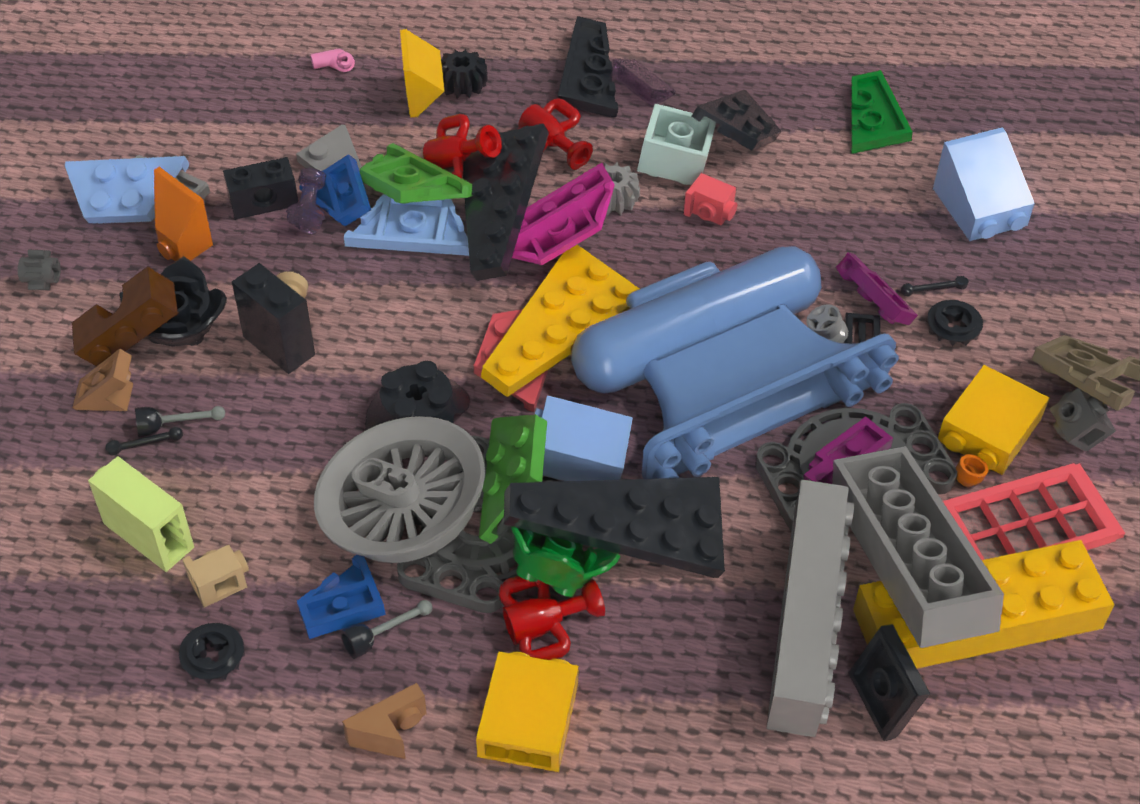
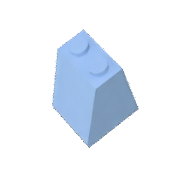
M1004 128L944 142L933 190L968 240L988 239L998 233L1009 230L1017 231L1028 226L1035 203Z

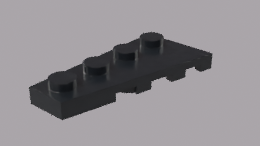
M577 16L557 98L565 100L578 110L607 117H617L618 103L615 102L616 89L615 82L612 81L613 68L612 61L609 60L610 47L606 23Z

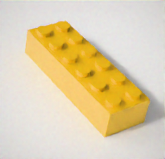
M1082 540L982 560L1004 593L999 632L920 648L882 581L859 585L853 611L867 645L880 626L893 624L918 669L1103 629L1114 607V603Z

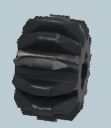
M467 48L463 52H458L454 49L452 54L443 53L441 64L445 95L454 93L458 99L461 94H465L468 98L471 97L472 92L481 94L482 87H485L488 81L485 59L479 57L478 52L469 53Z

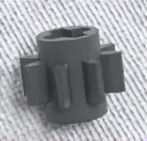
M29 249L28 257H21L19 259L18 277L21 282L28 283V290H50V283H58L60 279V262L58 258L51 257L50 250Z

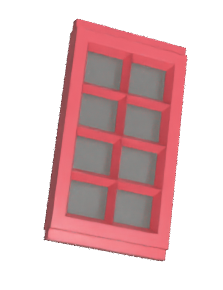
M1072 463L943 501L981 560L1082 540L1086 550L1116 542L1117 539L1123 538L1125 535L1124 530L1080 463L1076 465Z

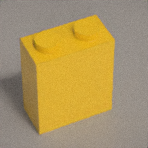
M983 365L943 419L938 440L953 452L980 457L987 464L988 470H993L1003 475L1041 421L1049 397Z
M498 651L476 736L477 757L559 772L578 688L579 666L572 665L562 659L544 660L530 657L522 652L505 653Z

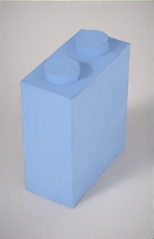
M547 395L543 410L539 408L535 410L536 415L547 421L543 476L562 481L620 480L624 469L633 417Z

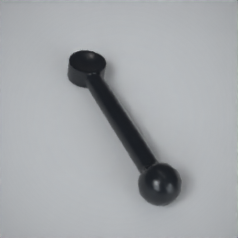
M957 276L954 281L915 286L906 283L901 287V293L908 297L914 292L953 287L965 289L969 281L964 276Z
M172 427L169 432L119 443L116 440H112L106 444V450L110 455H117L121 450L167 439L178 441L183 437V431L179 427Z

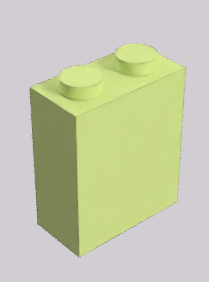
M117 456L109 464L98 469L94 476L88 480L103 523L165 572L171 569L194 548L182 504Z

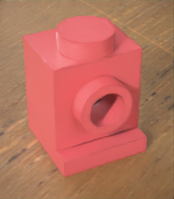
M701 173L685 193L684 215L690 217L693 213L703 220L711 221L718 225H722L725 220L730 221L735 215L738 205L737 202H734L736 187Z

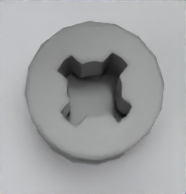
M830 304L821 305L812 310L807 316V326L818 335L838 343H843L846 340L849 331L836 306Z

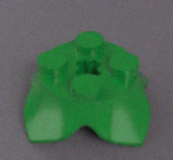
M511 526L514 535V549L512 553L514 560L518 563L516 573L527 581L536 582L540 580L551 585L556 592L567 597H573L576 590L582 588L594 576L609 571L617 564L621 557L617 553L599 548L593 549L591 546L587 551H584L583 544Z

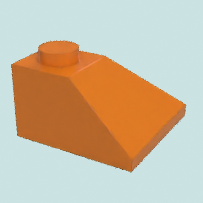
M161 167L154 169L157 248L167 260L173 259L177 261L184 256L191 261L213 246L203 198Z

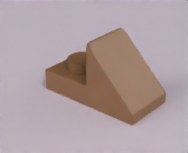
M119 349L81 378L72 408L75 410L127 411L133 383L129 381L131 377L129 367L132 355Z
M415 683L343 720L347 743L351 747L406 759L404 743L397 730L400 728L403 730L412 728L427 714L425 695L419 685Z

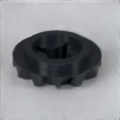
M944 300L936 303L930 308L926 320L929 324V333L937 334L938 342L944 339L949 340L952 346L957 342L967 346L970 340L978 339L983 328V319L980 313L970 304L959 300ZM961 319L960 326H948V323H954L955 321Z
M208 623L193 629L183 639L179 649V660L182 669L193 680L196 678L203 679L208 684L211 679L222 678L226 680L228 673L234 669L239 670L240 661L245 656L241 635L233 627L223 623ZM207 643L215 651H219L217 662L212 661L210 657H206Z

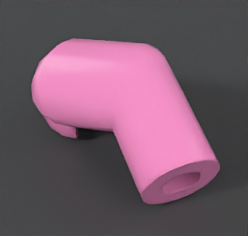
M341 49L310 54L313 69L329 66L340 72H348L355 65L353 56Z

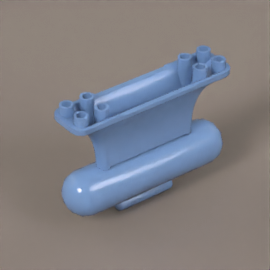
M796 246L775 248L723 271H720L713 262H704L630 293L626 298L629 310L593 324L577 335L571 349V362L577 378L589 389L598 393L617 392L644 379L652 387L661 407L663 431L654 435L644 447L643 479L679 478V474L688 470L694 477H698L709 470L711 467L710 460L720 453L821 407L826 408L841 400L847 407H851L862 399L864 395L863 390L870 387L876 393H882L887 390L893 383V379L888 373L890 368L899 359L895 352L896 342L889 334H880L860 343H838L818 335L800 321L794 314L806 310L815 303L822 288L821 274L818 265L810 254Z

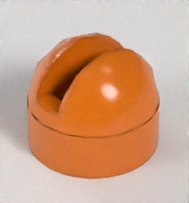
M964 455L956 466V479L965 487L977 486L987 475L988 466L983 459L976 455Z

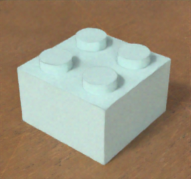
M655 104L644 138L637 171L653 177L677 181L684 185H692L704 171L716 122L708 117H703L699 122L691 117L693 114L691 112Z

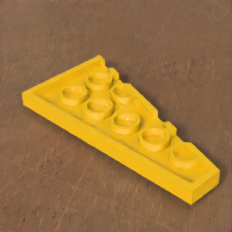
M575 245L562 253L483 365L481 378L506 397L510 396L569 356L577 335L593 324L629 310L626 298L630 293L640 288L579 245Z

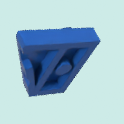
M349 154L299 186L300 191L310 197L318 206L344 226L371 211L356 159Z
M355 555L352 558L353 565L341 575L333 572L322 581L318 588L310 590L297 600L299 613L309 639L386 615L383 601L364 556Z

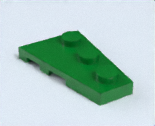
M882 71L852 76L851 153L855 154L912 141L913 131Z

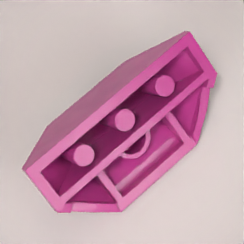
M602 163L527 207L512 258L544 265L602 230L615 186Z

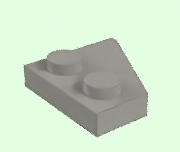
M344 124L296 153L297 162L314 175L322 172L348 154L356 159L359 171L362 167Z

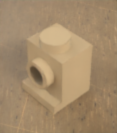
M226 545L218 550H211L192 561L190 556L182 559L188 580L204 608L247 588L244 573L249 571L247 562L241 551L233 552L230 545Z

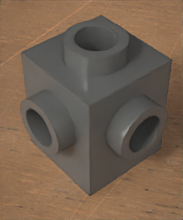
M1079 388L1064 394L1058 403L1049 408L1056 420L1053 425L1057 433L1064 440H1067L1068 443L1084 451H1089L1116 432L1106 414L1109 411L1108 406Z

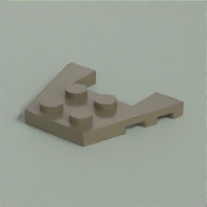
M1066 335L1037 346L1032 360L1041 365L1045 371L1058 375L1117 411L1131 403L1135 390L1116 383L1112 379L1120 375H1126L1140 381V359L1129 356L1119 360L1107 355L1109 350L1107 348Z

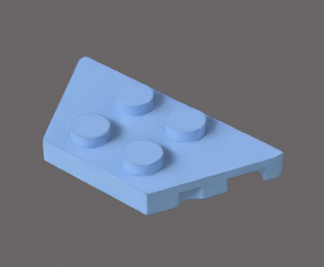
M185 156L65 162V168L83 217L88 223L98 224L151 222L155 217L154 169L161 167L176 178L181 170L186 172L189 167V162Z
M383 194L376 201V205L371 208V211L360 217L361 224L353 232L348 230L344 234L345 247L469 256L468 238L464 231V224L460 216L456 214L455 206L451 199L403 204L397 203L394 199Z

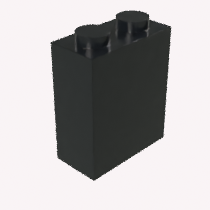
M260 263L232 281L242 334L246 340L288 374L315 356L307 300Z

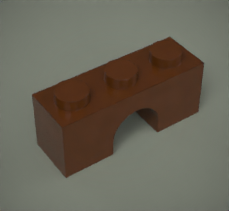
M147 266L122 285V301L114 314L96 304L71 322L74 354L98 366L117 350L127 351L173 318L178 312L174 283Z

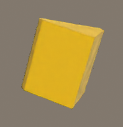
M407 29L400 30L403 71L410 118L418 117L444 92L440 50Z

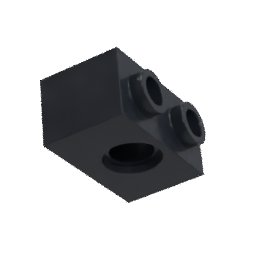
M288 157L223 170L234 220L299 206L295 178Z

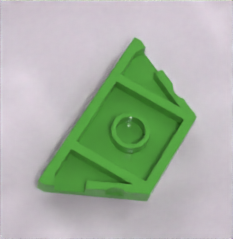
M394 143L387 146V154L384 157L383 154H377L372 158L371 162L366 163L360 168L363 183L372 187L375 191L394 199L397 203L405 204L410 202L468 198L472 196L471 183Z
M536 414L499 417L492 420L489 448L486 453L487 467L482 488L484 494L479 538L490 544L499 537L497 525L504 517V493L510 483L542 482L547 421Z

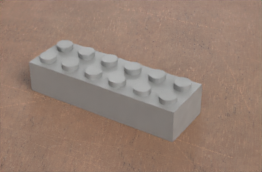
M904 446L833 460L832 484L848 486L847 502L854 503L850 528L919 647L924 648L999 632L1004 593L907 447Z
M801 479L791 530L766 726L768 730L816 737L819 724H827L829 708H832L835 683L832 682L833 670H836L839 654V645H836L837 632H840L843 616V608H840L841 596H844L847 578L844 566L845 561L848 559L851 540L848 537L849 526L851 527L854 512V503L847 502L848 486Z

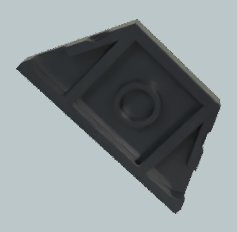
M746 90L697 106L691 116L699 122L703 117L710 118L720 125L717 132L735 140L751 151L774 142L782 132L775 121L766 114Z

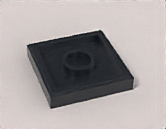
M893 624L880 626L848 672L883 741L897 738L931 694Z

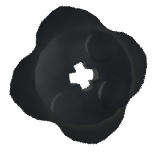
M183 256L167 266L161 273L162 276L174 283L178 314L147 336L152 343L171 347L200 344L204 340V335L209 332L213 322L221 314L227 303L225 293L216 288L209 290L205 275L201 269ZM123 291L119 293L120 301H122Z
M422 361L418 364L403 366L382 376L381 388L367 409L365 430L384 422L406 417H433L454 423L455 414H463L469 408L470 396L460 385L447 378L442 371L438 370L436 364L432 361Z

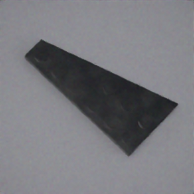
M544 123L524 126L507 132H499L502 148L498 156L488 158L479 151L472 152L463 162V180L472 184V196L465 198L470 272L476 281L507 276L549 135Z
M719 477L510 483L505 490L504 525L712 578H719L725 572Z

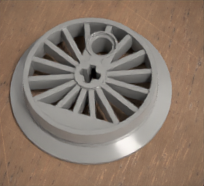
M406 417L384 422L351 439L327 463L319 477L314 493L316 519L327 538L338 547L350 553L386 563H402L426 557L454 540L469 522L484 485V458L473 437L463 428L449 421L433 417ZM428 456V459L423 464L424 457ZM410 458L408 468L404 469L402 459ZM414 517L425 527L420 535H417ZM406 524L409 539L401 540Z

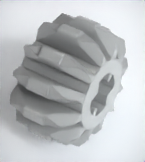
M604 162L603 165L615 184L606 214L608 216L611 211H616L619 215H622L624 209L632 210L635 202H638L640 197L638 175L631 172L630 166L619 167L618 162L614 166H609Z

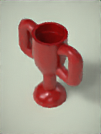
M553 99L544 108L534 104L522 113L518 122L519 128L517 129L544 123L549 132L544 150L548 146H558L567 153V164L572 170H577L587 164L592 156L593 146L587 141L574 143L565 136L564 132L575 127L581 118L579 111L565 100ZM553 110H557L567 117L568 120L559 123L551 113Z
M464 114L452 115L443 118L439 122L436 138L428 140L424 144L423 157L442 169L454 167L452 174L462 178L463 162L472 152L479 151L488 158L499 155L502 148L501 137L495 127L486 125L478 130L476 138L467 140L466 137L470 126L468 116ZM459 127L456 135L446 136L447 130Z
M518 575L506 579L499 587L498 595L505 606L502 608L503 617L512 643L514 645L519 644L520 652L533 658L544 660L560 659L569 652L571 641L561 625L563 617L584 610L595 617L605 616L604 600L599 586L594 579L585 583L581 589V595L557 602L556 599H551L549 585L540 580L530 582ZM538 587V598L517 602L511 596V594ZM548 632H551L558 640L557 643L531 650L532 640L542 637Z

